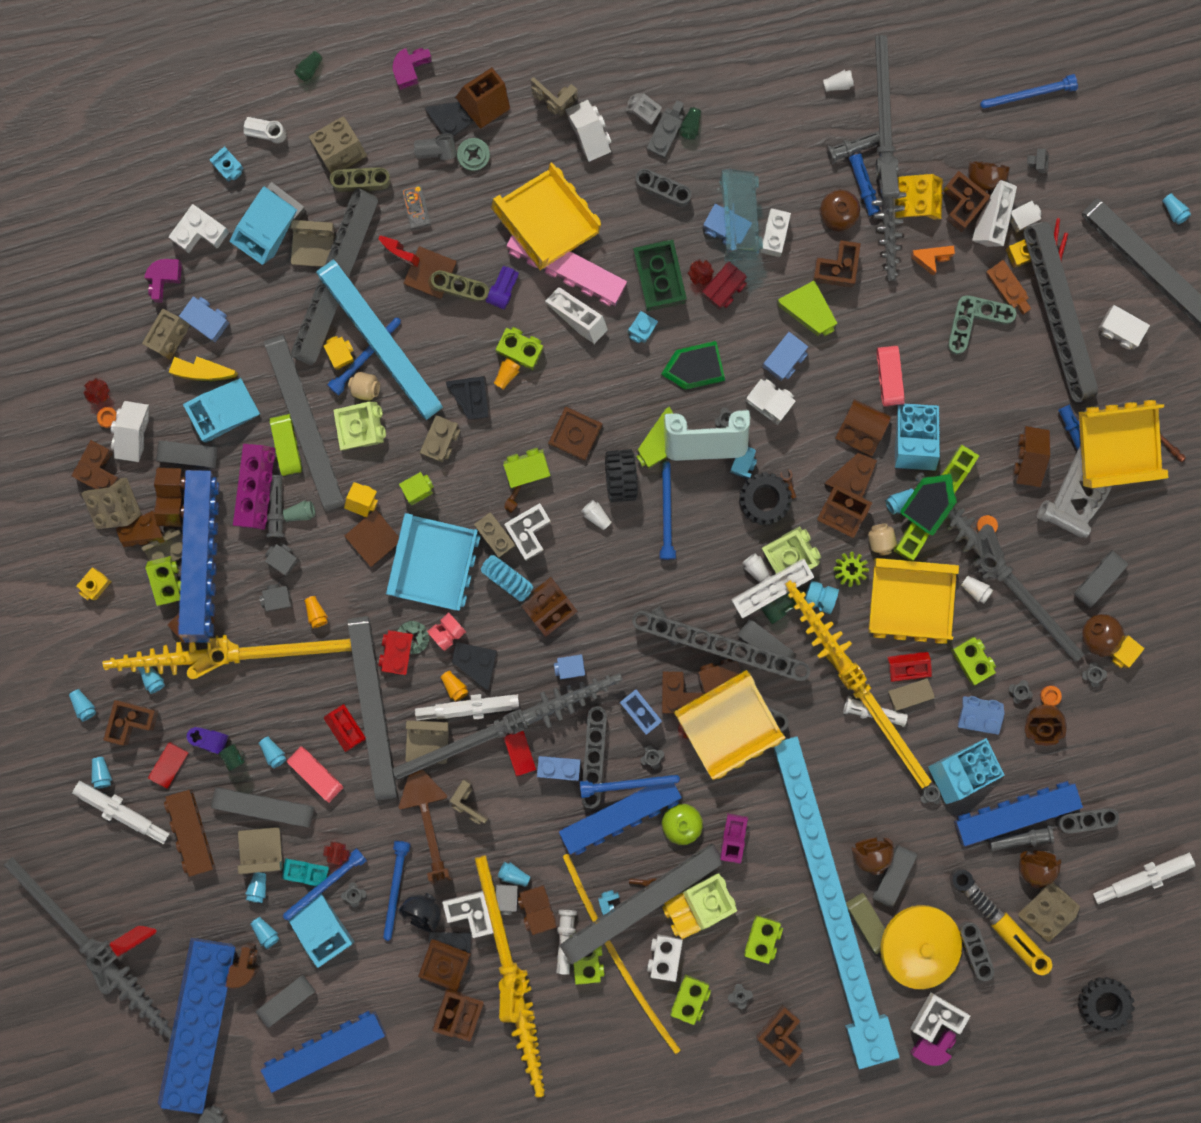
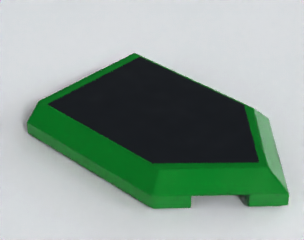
M713 341L676 350L661 375L684 390L725 381L717 342Z
M952 473L922 478L900 510L902 515L930 535L936 533L957 503L952 483Z

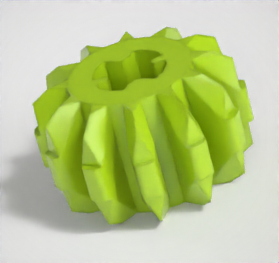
M850 552L849 559L845 553L842 554L843 561L840 559L835 561L840 567H833L834 571H840L839 574L835 575V578L843 577L840 582L841 585H844L848 580V587H852L853 580L857 586L860 585L859 578L862 580L867 578L862 572H869L868 568H862L863 565L867 564V561L859 562L862 557L861 554L857 555L854 559V552ZM849 564L856 568V572L852 573L853 575L846 571V567L850 566Z

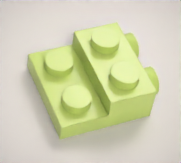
M366 402L334 410L340 450L384 443L383 438L386 437V430L380 423L383 412L382 408L377 405V402Z
M800 526L762 547L776 574L801 559H805L808 567L812 569L818 566L820 563L819 559L821 558L816 547L812 548L809 543L811 537L806 529L802 530Z
M719 873L706 878L683 892L701 930L737 911L735 901L730 896L726 888V882Z

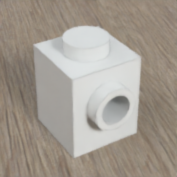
M1030 201L1011 211L1009 221L1017 234L1027 226L1038 223L1041 220L1040 216L1042 213L1038 205H1034L1033 201Z

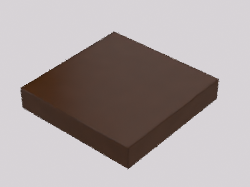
M419 246L415 254L420 259L418 266H410L403 284L442 300L444 293L433 290L429 286L428 279L430 275L439 270L453 273L457 261ZM439 275L434 277V283L442 286L444 283L443 278Z
M565 406L548 444L586 461L603 423Z
M376 509L344 535L370 567L374 566L397 546L399 539L396 532Z
M432 939L418 977L457 992L471 954Z

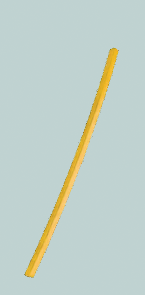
M565 854L563 856L579 895L594 922L598 919V916L584 890L570 855ZM611 941L605 942L604 944L615 964L655 1027L675 1054L681 1051L645 1000Z

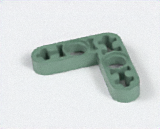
M963 296L956 305L948 341L949 351L959 355L966 350L974 318L1000 324H1010L1016 318L1015 308L1008 304L973 296ZM966 300L969 301V305H972V308H968L966 315H970V318L965 315H958L964 312V306L961 303H964ZM982 305H989L992 308V313L984 315L981 312ZM996 307H999L998 312H1005L1006 309L1009 310L1008 313L1012 317H1008L1005 320L1004 315L997 314V318H995ZM958 320H965L968 327L966 330L961 331L957 328L956 323ZM954 332L959 335H966V337L962 336L960 338V344L963 347H960L958 350L952 345L958 338V335H954Z

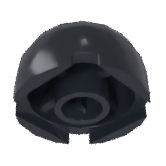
M428 893L425 895H411L402 903L398 910L404 919L408 916L412 920V925L426 932L431 930L434 932L441 920V910L435 902L436 898Z

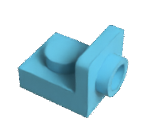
M640 311L628 329V333L631 334L629 337L637 343L641 341L646 343L658 321Z
M613 890L601 893L602 897L598 898L603 915L614 908L613 903L608 904V901L619 898L618 892L614 893Z

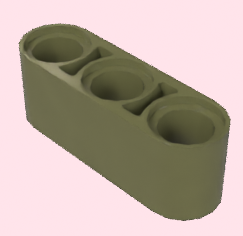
M380 167L343 169L334 171L330 176V182L338 192H354L358 188L364 191L387 189L391 184L389 172ZM378 175H385L386 180L383 183L376 182ZM358 176L366 177L363 184L355 182ZM338 177L345 178V182L342 185H336L335 180Z
M436 271L428 279L429 286L433 290L473 302L482 301L489 294L486 284L445 271ZM436 275L443 278L444 283L442 286L434 283ZM455 281H460L463 284L461 292L454 289ZM474 287H480L482 289V297H476L474 295Z
M862 892L847 901L846 905L871 949L877 955L881 952V939L885 928Z

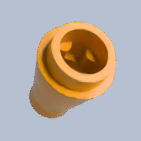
M506 358L505 361H502L494 384L504 389L520 372L521 366L513 360Z
M316 596L305 599L308 623L311 624L312 628H318L327 624L328 616L317 601Z
M450 670L440 677L450 699H454L455 702L460 701L469 693L467 686L454 676Z

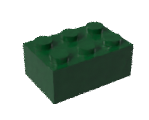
M674 240L633 248L634 261L646 312L686 303L687 297Z

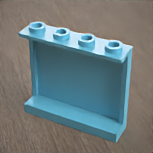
M405 513L386 595L459 611L460 607L464 608L466 595H463L464 588L469 587L471 575H468L469 567L474 566L476 557L472 553L474 547H478L480 535H477L478 530Z

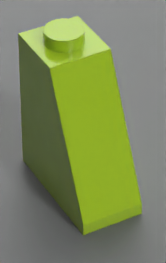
M815 281L802 286L777 301V305L815 335L823 334L827 336L835 331L834 327L838 323Z
M670 407L664 410L637 450L639 455L636 457L642 467L646 465L647 469L667 458L664 441L665 414H674Z

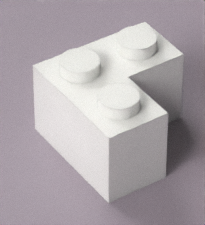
M586 100L565 109L588 161L611 152L609 144L612 142L608 133L603 130V127H606L602 116L599 115L596 106H591L589 101Z
M192 204L169 235V238L187 253H190L201 237L218 249L229 234V231Z
M760 379L745 401L778 425L795 403L794 395L786 389L783 391L778 389L777 391L775 390L776 386L771 381Z
M124 401L122 408H118L116 421H113L111 426V433L114 434L111 443V449L114 450V458L139 462L144 450V431L149 421V405Z
M539 503L504 524L525 561L543 551L534 532L550 524L551 521Z
M483 891L443 901L448 923L468 918L473 938L493 933Z
M930 992L910 1029L932 1042L942 1024L961 1034L970 1015Z

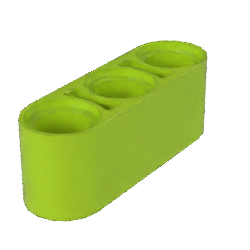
M290 414L270 418L281 475L285 476L303 472Z

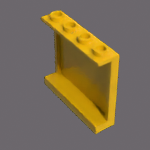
M550 163L548 170L505 197L502 198L498 195L492 201L491 209L539 270H542L597 235L601 227L599 217L590 211L587 202L578 196L575 187L567 182L561 169L556 168L553 163Z
M1156 400L1143 401L1144 404L1137 405V402L1124 403L1125 407L1106 405L1105 409L1099 410V407L1086 408V412H1079L1083 486L1098 488L1168 478V470L1162 469L1159 408H1164V404H1158Z
M874 559L868 633H873L874 638H886V635H894L896 640H906V636L914 637V641L927 642V638L935 639V643L947 644V640H953V611L956 574L959 572V565Z
M747 670L674 712L713 780L724 777L731 769L743 766L745 761L752 757H759L763 754L764 750L769 747L778 746L782 742L781 740L785 739Z

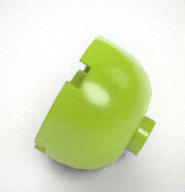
M677 804L664 813L662 830L671 842L678 845H688L700 836L703 829V819L693 806Z

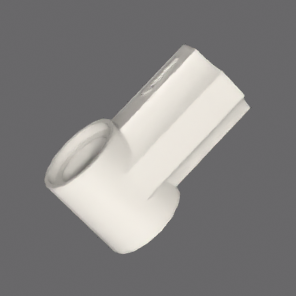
M247 117L245 120L244 135L271 140L274 143H281L286 138V130L278 121H266ZM280 128V133L277 136H271L273 129Z

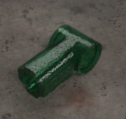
M790 592L760 608L772 625L787 615V612L797 604L793 597L790 598L788 596Z
M235 744L218 753L228 771L237 768L245 762L244 752L238 750Z

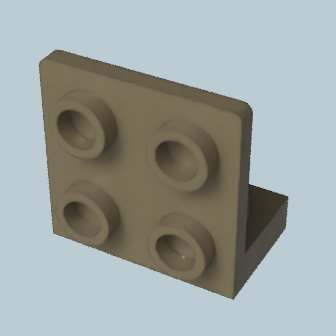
M534 77L530 80L531 90L533 91L532 95L538 101L543 100L547 104V109L554 115L558 114L562 117L566 113L565 109L570 108L578 100L577 88L572 84L568 88L566 86L563 87L557 95L558 98H556Z
M345 117L335 120L309 136L330 174L336 170L346 169L367 157L359 139Z
M292 220L291 264L323 267L334 242V224Z
M120 478L109 488L82 492L83 499L96 529L128 526L142 515L127 478Z
M406 720V762L448 745L449 723ZM447 759L442 760L436 764H446Z
M464 779L450 800L453 803L452 807L460 813L468 812L471 814L469 818L478 824L481 822L486 823L489 819L488 817L461 801V799L466 800L473 790L470 788L472 783Z
M279 827L238 832L240 852L238 874L283 869Z
M1053 882L1043 886L1040 893L1019 912L1018 916L1046 941L1050 942L1076 918L1080 905Z

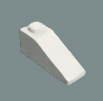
M1003 180L999 181L976 222L972 241L985 246H1004L1017 186Z
M560 287L545 301L580 335L594 344L608 330L602 315Z

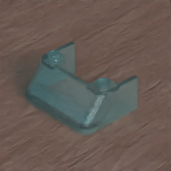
M722 169L719 184H722L726 239L724 261L757 259L759 250L763 249V239L758 235L755 189L759 188V178L754 176V172Z

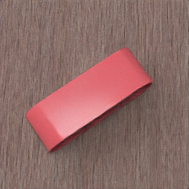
M898 346L878 347L876 355L883 406L902 405L905 399Z
M302 746L287 760V763L328 803L344 788Z

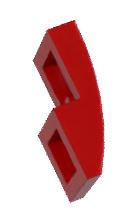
M379 236L380 242L392 254L408 264L418 266L420 259L413 253L403 251L404 245L398 240Z

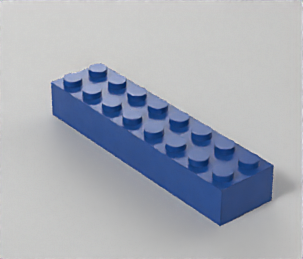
M186 471L179 612V636L184 642L207 643L210 642V637L214 636V624H211V616L215 615V605L212 604V596H215L216 593L213 575H216L217 567L216 563L213 562L214 555H217V543H214V535H218V523H215V515L219 514V503L216 502V495L220 493V484L211 471Z
M190 938L158 1104L163 1109L203 1114L228 988L226 987V982L235 952V947L232 944Z

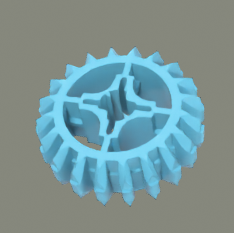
M491 555L481 567V572L517 600L523 601L531 594L532 584L497 557Z

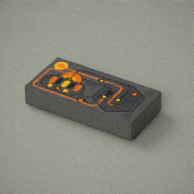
M421 184L401 189L411 230L431 225Z

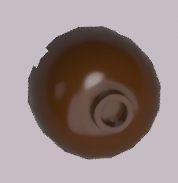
M969 162L968 178L987 194H991L1000 180L1007 182L1010 167L1005 165L998 167L994 163Z
M840 189L832 191L824 197L820 204L819 214L821 221L829 229L841 232L855 225L861 210L856 196L849 191Z
M1107 614L1091 617L1084 624L1081 633L1083 643L1089 652L1102 657L1116 653L1121 648L1123 639H1125L1124 629L1117 619Z
M1047 704L1038 705L1028 713L1024 731L1029 740L1031 738L1038 745L1050 746L1059 743V740L1062 737L1064 739L1066 736V719L1057 707Z
M877 837L857 842L855 844L856 848L852 847L851 849L854 861L859 869L870 872L872 875L883 873V870L891 865L894 858L892 840L883 838L884 841H877Z
M1033 850V854L1027 855V851L1020 854V875L1032 887L1042 888L1053 883L1058 878L1061 859L1057 861L1056 855Z

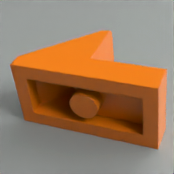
M954 246L913 250L911 258L930 274L935 275V259L938 262L949 261L955 254Z

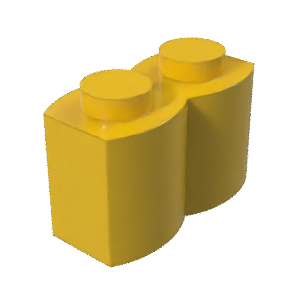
M683 892L677 894L662 906L666 917L671 916L674 922L671 928L676 937L680 935L681 939H684L701 931Z

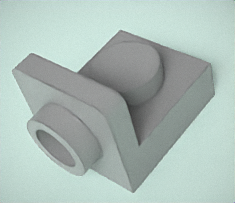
M636 93L628 100L626 111L634 113L648 125H652L662 107L644 93Z

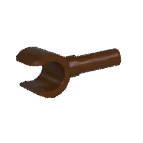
M788 469L790 477L787 479L782 476V472L780 473V477H782L783 481L785 483L787 482V484L789 485L788 488L789 490H791V498L793 499L796 498V494L791 482L793 474L792 471Z
M522 485L516 486L512 495L505 502L504 507L510 513L518 506L514 499Z
M653 877L647 880L630 878L629 884L648 886L651 881L657 879Z

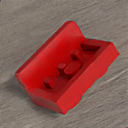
M388 630V634L383 635L382 646L385 647L384 655L380 654L378 667H382L383 672L407 674L413 634Z

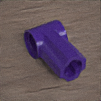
M503 266L495 285H492L486 302L505 310L519 272Z

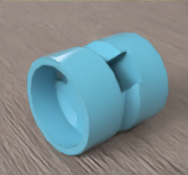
M811 580L806 591L805 600L808 604L814 602L815 606L812 609L818 607L819 611L831 614L839 589L830 586L823 588L821 583Z

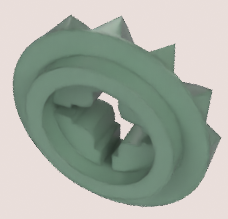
M469 138L460 144L457 158L463 168L471 171L481 170L488 163L490 151L484 141L478 138ZM478 149L477 155L479 159L473 158L469 161L470 154L468 151L474 152Z
M416 621L402 624L397 632L407 633V630L412 634L420 632L416 637L419 644L417 645L412 641L410 654L422 652L429 642V633L426 627Z

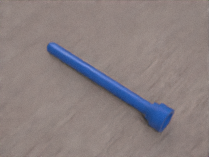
M1075 74L1067 75L1060 82L983 100L980 106L982 108L993 107L1062 89L1069 92L1078 90Z
M394 318L386 327L389 334L401 324L400 318ZM369 345L339 378L336 377L327 384L338 396L344 391L343 388L346 386L345 383L374 353L371 346Z
M664 461L662 463L663 546L659 551V557L662 560L676 559V550L672 546L671 469L670 462Z
M678 775L600 784L580 781L581 798H588L590 795H594L595 792L674 784L680 781V777Z
M394 841L393 849L395 850L396 860L383 936L386 941L392 938L404 857L407 856V852H410L411 843Z
M357 848L353 850L347 862L283 914V918L285 920L291 919L352 867L363 865L367 861Z

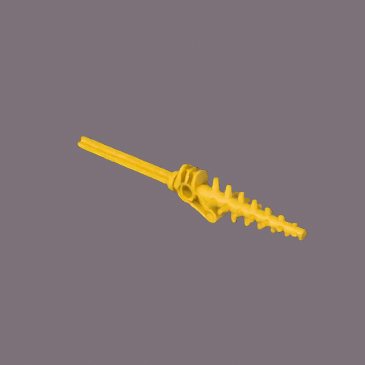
M791 580L786 582L785 586L790 592L788 596L790 598L793 597L797 603L794 606L795 610L800 609L803 613L800 621L804 622L807 620L810 624L806 633L815 632L817 638L811 644L813 647L820 643L824 646V649L817 655L818 658L826 656L828 661L832 663L838 671V676L847 689L854 691L853 695L855 698H860L921 789L927 787L932 781L869 691L871 687L865 683L867 679L861 668L856 663L853 664L844 651L852 643L848 641L839 646L836 640L843 633L839 631L831 635L828 630L834 625L832 621L824 625L820 620L824 613L816 614L812 609L815 606L814 602L808 604L804 598L806 594L799 592L795 582L793 583Z
M217 635L216 638L210 637V642H207L208 649L196 650L195 642H189V651L183 652L181 642H176L175 653H169L168 645H163V654L156 655L154 648H150L149 656H142L141 651H138L136 657L128 658V654H125L123 659L110 658V660L103 661V669L118 668V671H122V668L131 667V671L136 672V667H144L145 673H149L150 667L157 666L159 674H163L164 666H170L172 675H177V665H191L187 670V676L190 679H196L221 665L229 664V662L236 664L240 663V660L346 652L352 651L350 639L239 648V645L232 643L227 638V635H223L221 638H218ZM217 650L223 652L224 659L220 661L215 660L213 652Z
M486 855L476 857L475 862L502 965L499 967L500 974L503 975L499 982V1019L501 1022L516 1024L517 1029L511 1035L513 1037L519 1036L520 1043L516 1045V1048H523L524 1055L521 1057V1060L527 1062L528 1068L525 1071L530 1073L532 1079L530 1084L534 1086L535 1096L543 1097L544 1084L541 1082L543 1076L540 1075L542 1070L538 1068L541 1066V1063L538 1062L540 1056H536L539 1050L535 1049L539 1044L537 1042L533 1043L537 1041V1037L533 1036L537 1030L532 1029L536 1025L530 1023L535 1019L533 1011L528 1010L533 1006V1003H525L523 997L524 993L532 990L531 986L527 985L530 982L529 979H526L528 973L527 970L519 969L517 963L512 961Z

